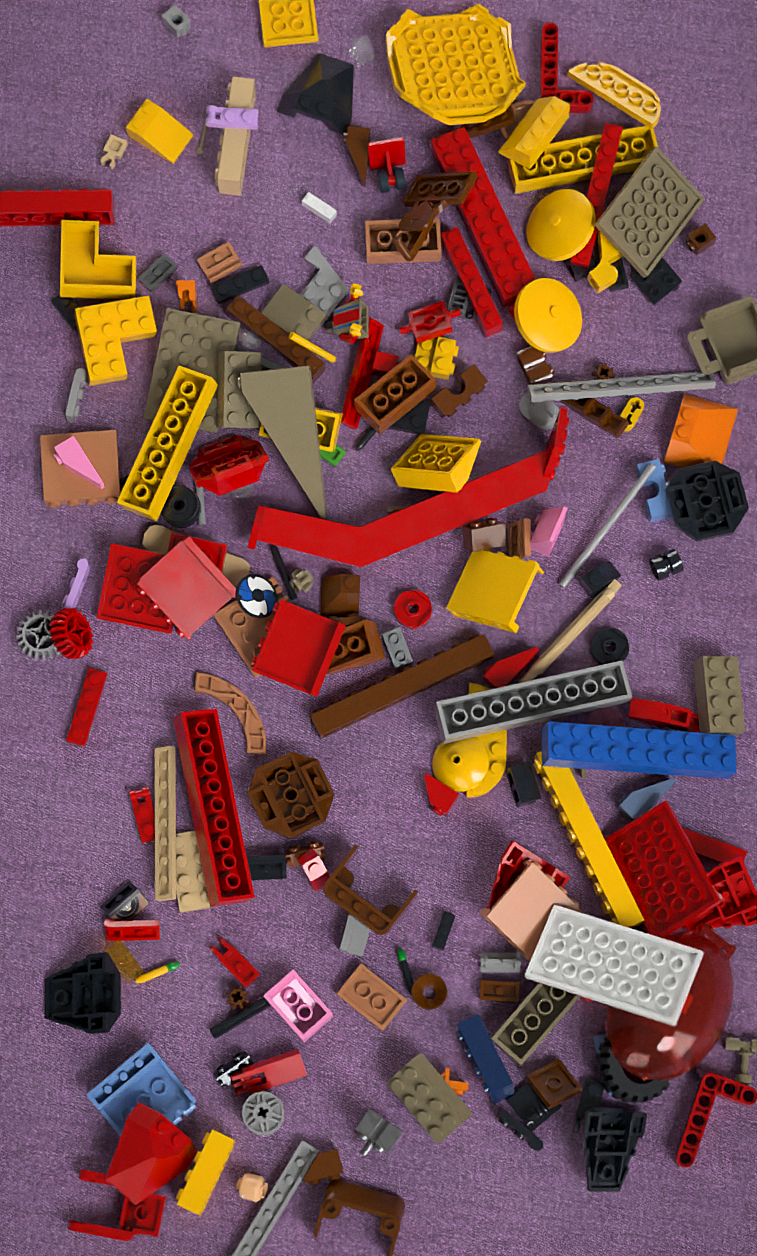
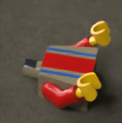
M355 283L350 287L351 295L349 300L341 307L336 308L333 313V321L326 323V330L329 334L334 332L342 341L354 344L357 339L369 337V307L360 299L363 295V291L360 290L362 286Z

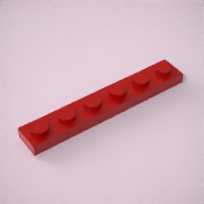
M369 318V337L363 338L360 341L342 410L341 424L351 429H358L361 415L355 410L354 399L368 389L376 352L378 351L384 325L373 318Z

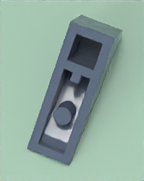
M672 778L634 791L630 795L626 793L618 801L620 803L618 810L632 822L648 812L675 784L676 780Z

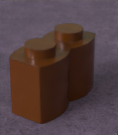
M532 346L517 352V360L529 385L545 384L552 381L554 371L552 366L548 365L545 361V358H547L545 352Z

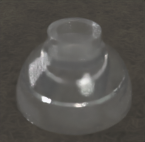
M244 329L239 330L238 348L249 352L257 349L262 344V340L256 335Z
M254 484L229 492V494L235 500H247L254 492Z

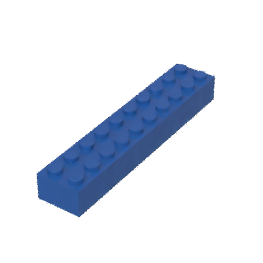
M547 722L541 728L542 766L729 779L737 773L735 735Z

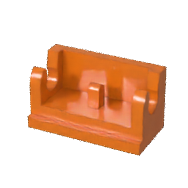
M176 280L182 311L185 310V303L189 302L191 303L192 313H197L195 280Z

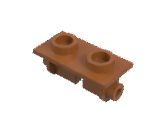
M310 842L305 847H289L285 851L286 857H290L286 859L288 866H300L296 858L312 849L315 850L323 861V858H326L325 850L321 851L324 849L323 842Z

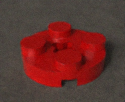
M414 590L405 591L398 596L395 601L394 615L401 625L411 629H418L430 620L432 605L425 593ZM416 605L418 612L411 614L408 607Z

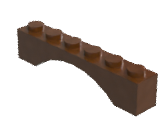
M239 295L227 307V317L232 321L240 322L241 328L261 338L280 353L293 367L310 365L313 384L325 371V363L305 347L289 339V334Z

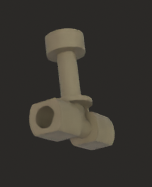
M726 1037L725 1050L737 1051V1055L741 1056L740 1074H736V1082L752 1084V1075H748L749 1056H753V1052L757 1053V1040L752 1039L749 1042L740 1041V1038Z

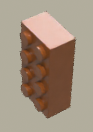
M410 354L354 399L355 410L380 435L436 390V379Z

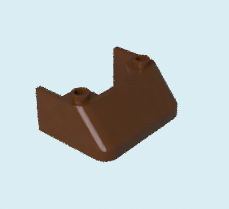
M355 844L326 881L323 892L329 900L373 933L380 936L385 935L404 915L416 899L418 891L415 889L401 908L394 904H389L381 912L349 889L354 882V875L346 867L357 854L358 846Z
M331 1181L326 1189L313 1237L318 1238L323 1218H337L341 1213L342 1206L382 1217L380 1230L383 1234L393 1237L388 1256H392L405 1210L404 1201L398 1196L345 1181Z

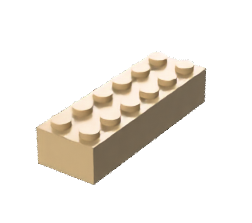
M233 77L232 83H228L227 94L229 96L225 102V108L254 109L256 98L255 79ZM223 129V134L220 136L221 151H218L217 162L219 163L218 168L215 170L216 187L219 188V194L241 196L251 129Z

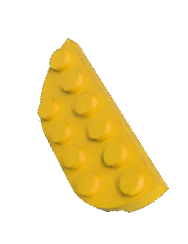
M598 62V65H587V63H584L568 71L569 78L651 129L657 125L661 114L659 97L651 88L621 69L610 64Z
M469 683V694L490 690L480 684ZM507 730L475 737L487 749L489 769L484 780L477 787L467 791V798H474L488 793L501 780L506 767Z

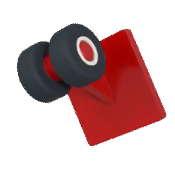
M404 137L368 143L370 170L387 168V172L386 170L377 172L380 192H389V186L396 185L397 190L405 189L406 182L403 168H394V174H392L391 168L392 166L406 164Z

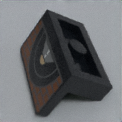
M129 881L101 906V909L115 921H131L149 905V902L137 887Z

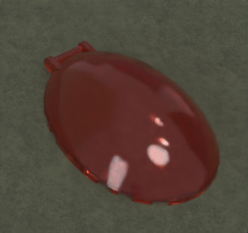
M707 922L701 926L697 933L691 931L673 932L663 938L703 951V957L676 1026L607 1004L606 1010H608L605 1026L607 1037L609 1036L612 1045L611 1050L619 1063L637 1077L646 1080L655 1079L663 1081L687 1073L697 1066L713 1049L726 1026L733 1000V973L729 959L737 947L733 944L730 945L710 929V925Z

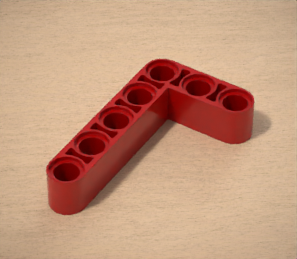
M548 22L544 24L541 34L540 99L555 96L561 100H569L571 102L569 103V113H589L594 102V96L591 92L558 90L559 30L555 23ZM552 32L553 35H547L546 33ZM546 49H552L553 52H547ZM548 65H549V66H552L553 68H552V69H547L545 66H548ZM550 82V83H552L553 85H552V86H547V85H545V83ZM586 100L589 104H583L581 101Z
M714 1073L704 1075L699 1082L674 1160L676 1165L680 1168H688L693 1165L716 1096L743 1106H750L757 1101V1091L750 1086ZM710 1077L714 1080L715 1085L713 1088H708L705 1085L706 1078ZM726 1084L733 1087L732 1095H727L724 1092ZM745 1091L752 1094L751 1102L743 1099ZM701 1096L708 1099L707 1107H702L699 1104ZM694 1115L702 1118L700 1126L693 1124L692 1118ZM688 1134H692L696 1138L694 1145H689L686 1142ZM682 1153L689 1156V1163L686 1165L680 1162L679 1158Z

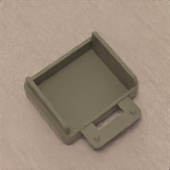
M748 296L702 314L699 320L700 329L689 333L687 336L702 373L708 375L719 371L723 382L726 384H733L757 375V305L753 296ZM705 339L714 361L709 362L701 340Z

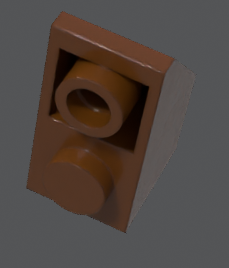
M338 1149L318 1154L304 1177V1183H309V1186L320 1184L321 1179L328 1178L329 1181L340 1179V1174H344Z

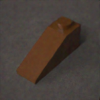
M348 126V133H344L343 144H347V153L362 186L366 187L370 128Z

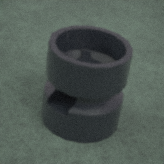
M676 549L664 552L663 556L657 555L649 559L651 570L657 581L668 578L670 573L675 575L684 571L682 560Z

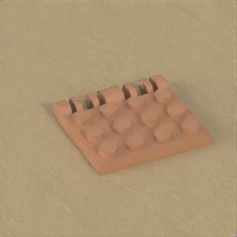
M275 577L270 578L269 581L274 586L277 595L280 594L283 589L281 586L276 587L279 583ZM283 596L277 602L280 603L281 599L287 602L289 598L288 596ZM235 600L213 616L256 679L260 674L253 672L254 667L250 665L254 655L258 657L261 649H258L261 638H266L268 631H265L266 625L269 620L273 621L275 613L265 618H254L246 614L239 606L237 600Z

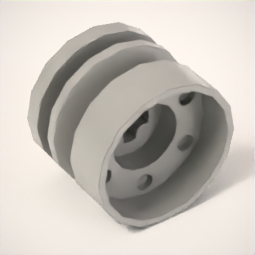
M269 1092L254 1093L247 1098L242 1109L243 1122L256 1135H272L280 1129L284 1122L285 1113L283 1105L278 1097ZM261 1108L269 1111L264 1119L262 1116L258 1117L259 1109Z

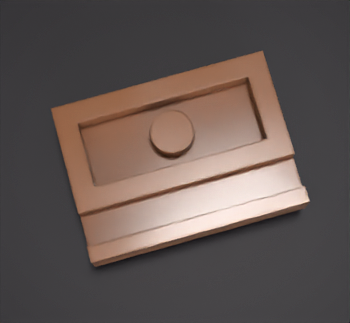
M229 242L197 259V263L210 284L243 266Z
M523 518V520L508 524V557L517 556L524 559L526 556H531V519Z

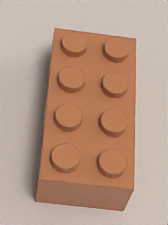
M434 218L430 232L411 262L441 261L440 218ZM401 220L365 221L367 264L410 263L404 259L391 240L396 236H402V241L407 247L416 231H401L399 228Z

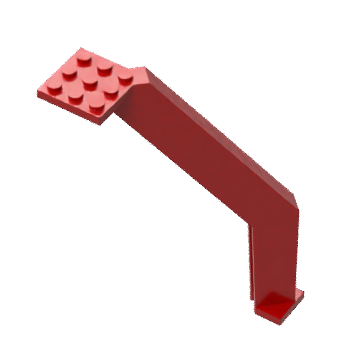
M560 407L544 451L466 482L458 493L444 491L360 527L258 505L247 548L255 550L258 540L363 567L545 492L548 489L550 480L553 481L556 472L554 468L559 466L561 459L559 455H563L566 444L563 441L565 442L568 430H565V428L568 427L570 417H567L568 409Z

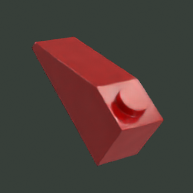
M534 647L500 660L493 666L490 664L483 672L485 674L483 681L493 689L509 686L539 653V648Z

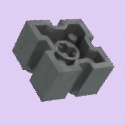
M369 1109L356 1127L357 1137L366 1143L360 1153L367 1157L371 1149L374 1148L382 1155L384 1152L389 1154L403 1132Z

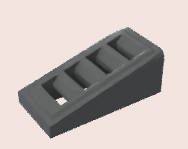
M455 279L447 309L448 311L458 309L453 307V304L463 306V309L459 308L461 315L457 317L465 319L469 297L466 290L457 288L458 285L463 286L461 280ZM456 292L464 293L466 296L457 295ZM454 298L465 300V302L455 301Z

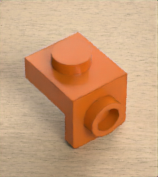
M446 1068L445 1073L441 1072L443 1079L457 1095H463V1092L467 1093L468 1082L449 1080L450 1068Z

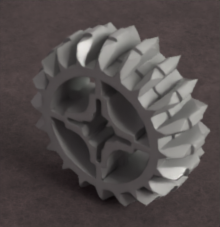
M39 610V615L32 611L33 617L31 618L25 615L27 622L20 621V625L23 628H17V632L21 634L16 635L17 640H21L18 642V646L23 647L21 651L23 653L28 652L27 656L29 658L34 655L36 661L39 660L40 656L43 661H46V656L48 655L50 659H53L52 654L54 652L59 656L60 652H57V647L53 646V644L44 649L46 643L53 642L50 639L52 635L48 631V624L52 622L51 617L55 613L51 615L50 610H47L45 615H43V611ZM41 622L38 628H31L36 623ZM43 632H45L46 636H43L40 640L39 635H42ZM27 635L36 639V648L28 643Z

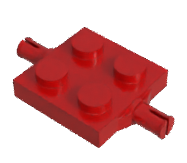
M441 301L408 312L410 318L409 325L399 327L401 335L412 332L418 344L453 332L451 318L460 316L461 312L459 308L448 311L444 302Z

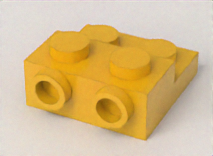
M438 337V339L433 338L418 343L415 358L433 377L449 380V375L454 374L455 363H452L453 356L457 357L459 346H456V340Z

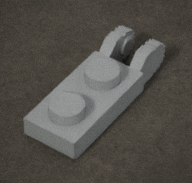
M82 368L77 369L75 372L65 414L67 421L72 423L75 422V417H79L80 406H78L79 399L82 400L84 396V389L82 387L87 384V373Z

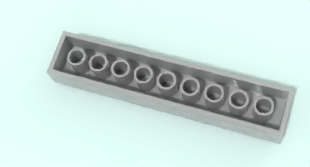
M623 661L437 701L434 705V711L442 742L445 744L628 703L632 698Z

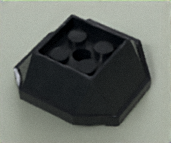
M717 461L678 468L665 489L674 526L696 542L733 534L749 509L740 472L730 469ZM701 499L708 500L710 505H703Z

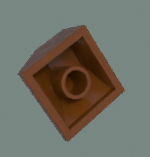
M339 574L322 578L321 616L346 617V615L354 613L359 616L360 575Z

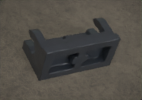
M530 761L511 766L505 771L517 808L535 803L541 799Z
M286 855L247 856L251 881L287 879Z

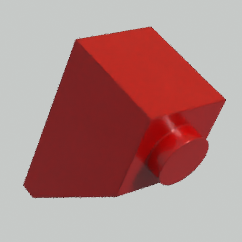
M426 773L424 783L429 805L432 807L431 811L439 816L442 814L447 816L457 801L459 793Z
M312 849L296 858L314 892L324 887V884L329 879V874L315 850Z

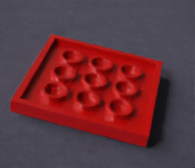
M111 543L97 619L172 634L174 623L172 622L169 625L162 617L164 612L160 608L156 610L149 603L152 599L147 594L143 596L136 589L139 586L136 581L165 554Z

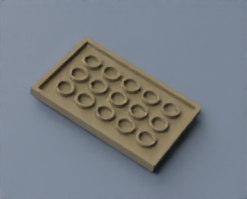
M656 146L648 153L595 223V226L644 278L650 274L705 198Z
M167 308L144 419L154 421L178 366L210 376L217 383L218 352L235 351L241 323ZM217 389L198 430L218 434Z

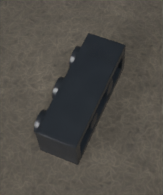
M444 911L432 948L444 951L456 915Z

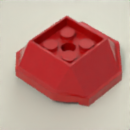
M233 435L201 447L197 457L190 464L189 471L198 488L203 487L220 496L259 481L265 463L269 461V458L259 441L243 439L242 436Z

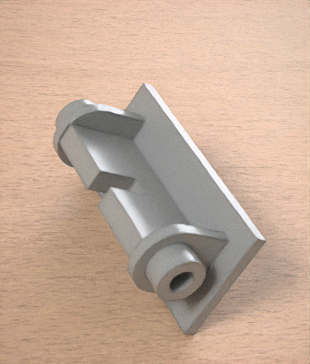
M481 953V973H520V953Z

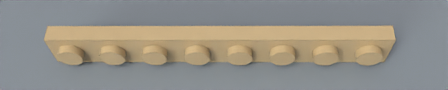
M174 746L155 748V900L159 902L176 899V758Z

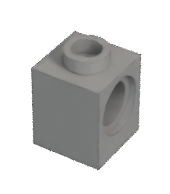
M176 5L172 6L162 15L163 25L176 38L185 35L190 30V19ZM175 21H181L180 24H174Z

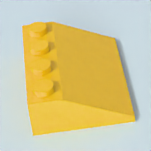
M420 434L393 465L391 471L399 487L458 493L468 481L481 440L478 438Z

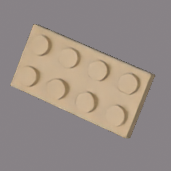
M195 831L176 834V892L180 913L210 908Z

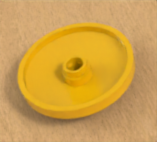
M572 189L557 190L544 197L533 209L527 224V240L532 250L543 259L549 261H562L581 251L590 240L595 227L596 216L592 203L582 193Z
M541 278L530 282L519 292L514 307L515 321L519 332L532 347L543 352L555 353L570 347L577 340L582 328V312L575 295L567 286L554 279Z

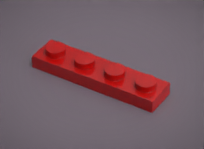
M91 668L88 669L66 739L68 743L86 747L108 673Z

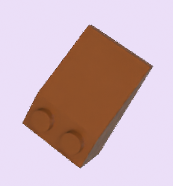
M365 619L345 627L326 675L367 666L385 659L378 627L375 622Z

